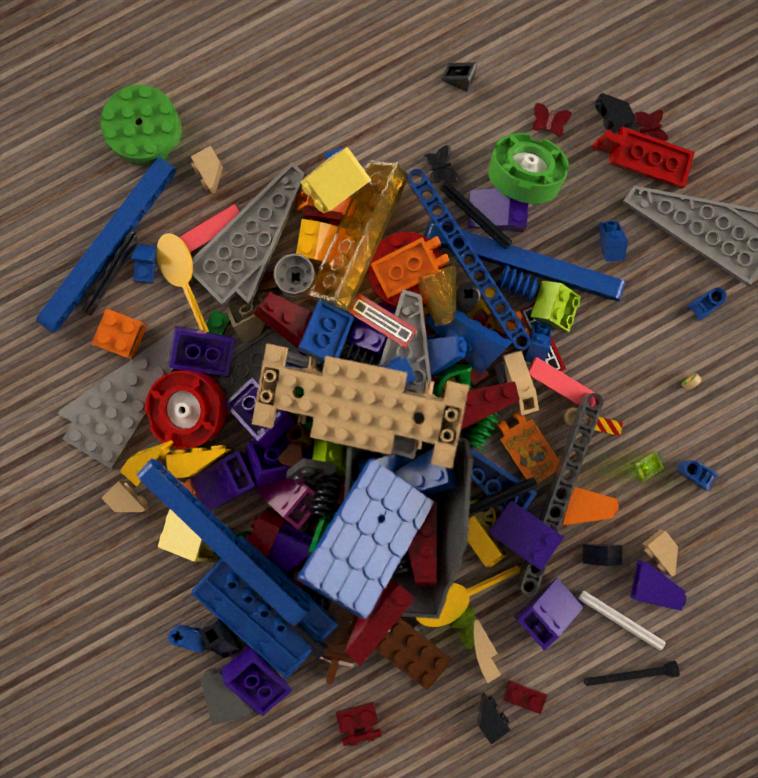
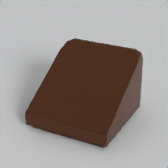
M274 271L264 273L258 287L260 293L279 290L275 282Z

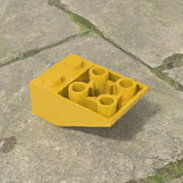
M226 445L211 446L209 451L203 447L192 448L191 453H188V450L172 451V455H166L167 470L176 478L192 477L231 453L232 449H226Z

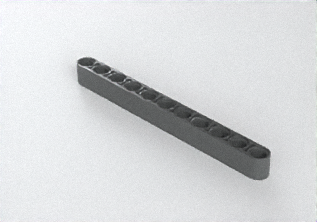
M586 393L581 398L539 518L540 521L550 525L556 532H559L603 406V398L598 393ZM591 396L596 401L593 407L589 405V398ZM584 415L589 417V422L586 425L582 422ZM578 433H581L583 436V440L580 443L576 442V435ZM574 451L576 459L571 462L569 455ZM569 470L570 477L564 480L563 472ZM562 488L564 494L562 497L557 498L556 492ZM557 507L556 515L551 516V508ZM525 559L517 581L518 588L525 595L532 596L537 593L547 563L542 570L537 568L531 571V563ZM531 581V587L524 589L525 582Z

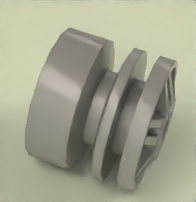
M293 253L285 255L275 266V282L285 296L290 299L299 300L312 294L316 287L317 277L314 267L308 258L301 254ZM293 277H300V281H294Z

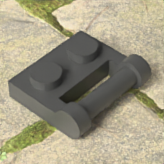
M303 458L286 471V478L294 479L295 482L308 481L309 484L315 486L319 484L320 477L335 473L336 466L331 462Z

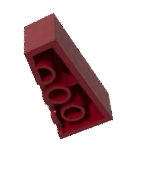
M269 292L252 314L298 348L313 312Z
M515 381L469 390L460 430L518 402L520 398Z
M434 501L420 530H417L408 547L416 586H437V501Z
M267 507L259 518H254L251 528H253L252 534H248L246 539L268 558L275 538L283 523L286 522V519L277 511Z

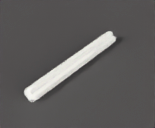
M586 591L580 593L578 599L659 651L664 648L666 643L659 637Z

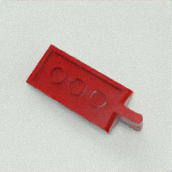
M623 126L619 129L617 135L613 134L610 130L606 131L591 146L594 150L598 149L609 153V164L680 189L686 186L695 154L694 151Z

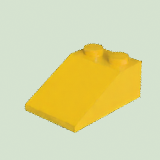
M302 219L296 254H301L308 258L312 264L353 270L359 232L319 221Z

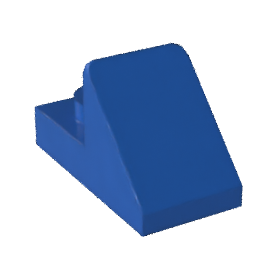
M137 245L131 257L135 262L134 282L154 284L157 246Z

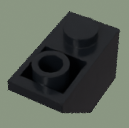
M604 93L600 94L595 101V108L602 115L604 127L606 130L612 131L613 134L618 132L622 126L626 128L631 126L636 120L629 103Z
M219 618L208 622L199 630L207 648L223 658H227L242 650L233 631Z
M484 692L481 694L477 723L492 745L510 731L508 726L510 721L504 712H498L496 709L498 704L492 696L488 697Z

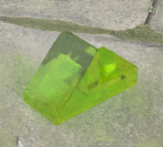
M657 451L628 463L636 481L640 483L665 469Z
M468 606L458 619L449 623L450 628H464V631H460V643H463L465 649H473L475 615L473 606Z

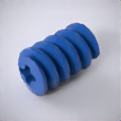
M505 266L497 284L501 283L500 289L507 285V292L514 289L515 296L521 292V299L528 295V302H530L539 287L537 279L534 278L530 282V275L523 279V272L516 275L515 268L509 272L510 266Z

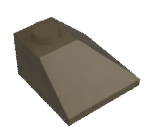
M259 291L256 292L250 305L242 299L226 307L231 324L243 344L260 336L265 325L262 320L252 314L263 300Z

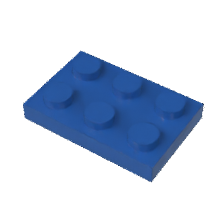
M320 299L316 304L297 350L322 363L325 362L326 356L339 358L354 316Z

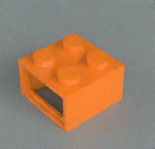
M106 308L91 344L132 360L137 353L148 325Z

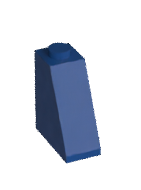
M453 336L427 340L431 379L466 357L467 344L464 337Z

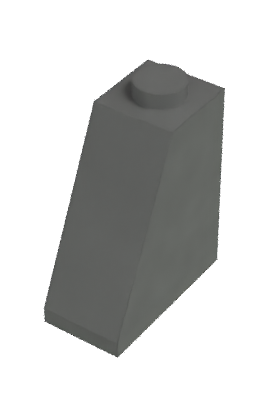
M211 668L205 671L200 680L212 726L251 715L253 708L223 684L221 669Z

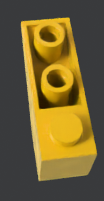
M171 440L139 451L126 461L120 472L138 487L142 482L139 480L137 473L150 459H155L162 464L161 460L166 458V455H169L171 452L169 448L174 442Z

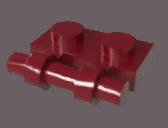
M374 702L336 712L340 733H349V737L342 738L343 746H356L359 742L367 740L371 742L375 741V738L382 737L380 729H372V725L378 724ZM366 728L365 733L355 734V729Z

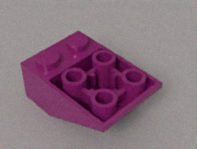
M285 478L273 484L260 486L256 490L269 505L297 530L311 516L309 508L312 506L311 501L315 499L314 493L316 491L305 481L295 482L294 479Z

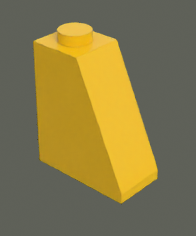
M469 517L467 542L485 567H493L507 555L477 517Z

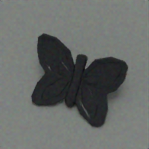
M449 145L441 147L436 154L429 153L424 155L425 161L432 166L430 167V170L433 171L430 176L432 184L439 183L441 180L452 183L459 179L458 174L452 168H448L451 166V163L447 162L451 155Z

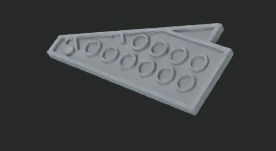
M293 162L192 258V275L223 306L237 293L249 305L254 299L302 188L300 181L306 177L305 173Z
M633 186L622 203L745 285L750 286L757 277L758 209L640 186Z
M402 289L395 316L418 330L407 348L388 337L380 365L386 367L390 365V360L401 356L402 359L406 357L417 379L405 385L404 391L420 393L424 392L426 380L431 382L422 295ZM416 412L415 420L418 423H423L425 421L424 414ZM395 435L392 453L414 459L417 448H412L414 439Z
M174 330L59 410V415L72 422L63 440L113 469L147 415L145 414V403L150 388L160 377L175 370L169 367Z

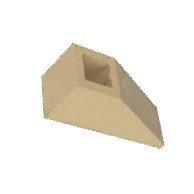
M521 350L503 355L507 383L515 381L520 398L518 402L511 405V408L521 416L538 411L536 390Z

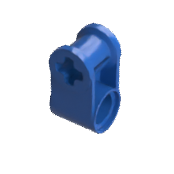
M714 288L687 305V308H691L697 316V321H700L724 303L727 294L722 288ZM712 293L718 296L717 302L712 299Z
M683 460L678 465V472L681 476L708 492L711 490L710 486L715 477L719 476L717 472L697 461ZM689 464H691L692 466V472L690 474L687 471V467Z
M177 625L168 635L169 642L172 645L194 652H204L206 645L199 633L201 628ZM180 631L182 636L180 639L177 638L178 635L176 633Z

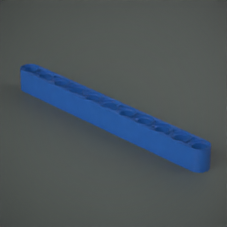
M158 157L39 313L36 321L51 333L59 330L115 256L130 231L133 232L173 179L177 171L173 165L161 157Z
M413 169L408 175V185L470 282L478 287L484 304L506 338L512 341L511 346L517 351L527 349L531 344L530 336L425 173L420 169ZM414 176H419L422 181L415 184L411 179ZM424 192H430L432 194V198L429 200H425L422 197V194ZM434 208H440L443 214L440 216H435L432 213V210ZM450 224L453 227V231L445 232L443 226ZM455 240L463 242L461 249L454 247L453 242ZM464 257H472L474 263L472 265H466L464 263ZM481 272L484 275V280L481 282L476 281L474 274ZM491 288L494 291V297L488 298L485 295V289ZM498 304L503 305L505 308L504 314H498L495 311V306ZM508 320H511L515 323V329L513 331H510L506 328V322ZM518 337L525 339L524 347L517 345L516 339Z
M428 221L424 236L430 240L438 236L441 242L439 247L450 250L432 221ZM444 225L443 230L445 232H452L453 227ZM461 230L480 260L503 267L509 265V269L513 270L515 268L516 271L551 282L562 283L567 287L608 300H621L626 283L624 280L513 245L508 249H504L493 239ZM455 240L453 245L455 248L461 249L463 242Z
M150 459L137 473L139 480L287 622L296 626L310 612L308 604L159 461Z

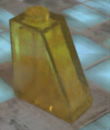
M455 264L418 277L417 287L435 325L450 323L454 319L456 312Z

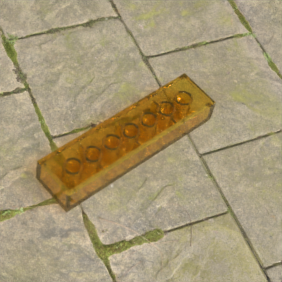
M368 161L364 171L371 180L353 194L308 292V296L315 302L322 299L341 310L349 312L408 181V174L398 163Z

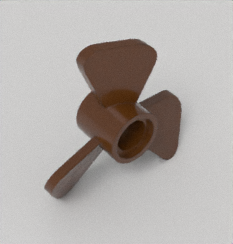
M286 411V413L295 421L292 412ZM295 421L284 432L291 443L280 454V463L292 467L303 459V449L310 447L313 442V437H310L312 427L307 430Z

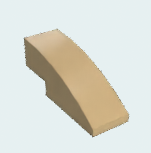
M474 616L472 617L474 651L479 667L487 683L501 676L492 660V657L498 653L477 617Z

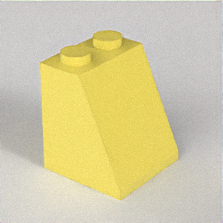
M346 147L333 154L301 180L300 183L302 184L303 191L314 200L315 207L319 211L326 213L367 184L371 179L349 148Z
M171 509L169 510L163 532L160 535L158 547L194 562H217L219 555H214L213 550Z

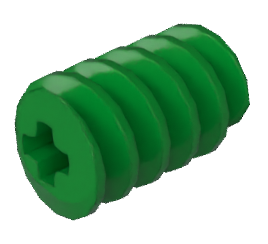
M494 413L472 424L474 427H468L467 430L471 434H464V437L469 441V444L484 450L480 444L488 443L484 437H491L488 429L495 430L491 424L498 423L499 421L495 416L500 415Z

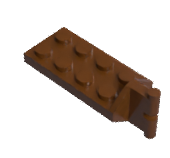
M331 600L328 613L337 621L338 626L322 641L329 648L319 658L330 662L326 674L327 684H333L338 665L354 667L355 661L345 653V650L358 619V616Z
M401 617L375 648L378 653L427 691L453 661L450 656Z

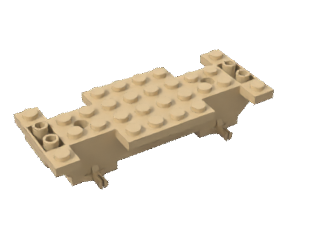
M266 344L252 424L273 428L277 409L299 413L297 422L301 424H306L307 415L314 417L310 437L390 455L392 454L395 435L414 439L412 448L421 449L422 441L435 443L431 464L447 468L453 467L469 385L448 381L444 398L432 394L435 382L426 380L424 392L404 391L408 372L331 356L325 357L322 373L316 370L317 359L311 356L308 368L285 366L288 348ZM299 386L304 390L303 397L297 395L296 391ZM416 412L424 414L425 421L423 423H418L415 420Z

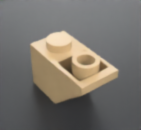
M209 146L191 156L194 161L191 165L196 174L200 173L203 179L200 181L205 190L210 189L211 193L214 194L218 187L223 166L212 147Z
M118 481L102 497L114 512H145L150 509L147 506V500L141 495L138 496L134 492L135 488L127 481Z
M659 530L642 543L646 548L644 552L651 560L654 558L658 564L656 565L657 569L663 575L666 574L673 577L676 574L678 546L666 531Z

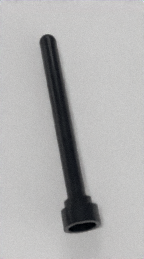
M254 590V592H255L261 599H263V598ZM263 599L312 647V654L317 659L328 650L329 647L324 642L316 641L299 623L296 626L291 625Z
M668 661L663 667L585 678L584 684L592 686L658 675H666L673 678L679 677L680 672L676 661Z

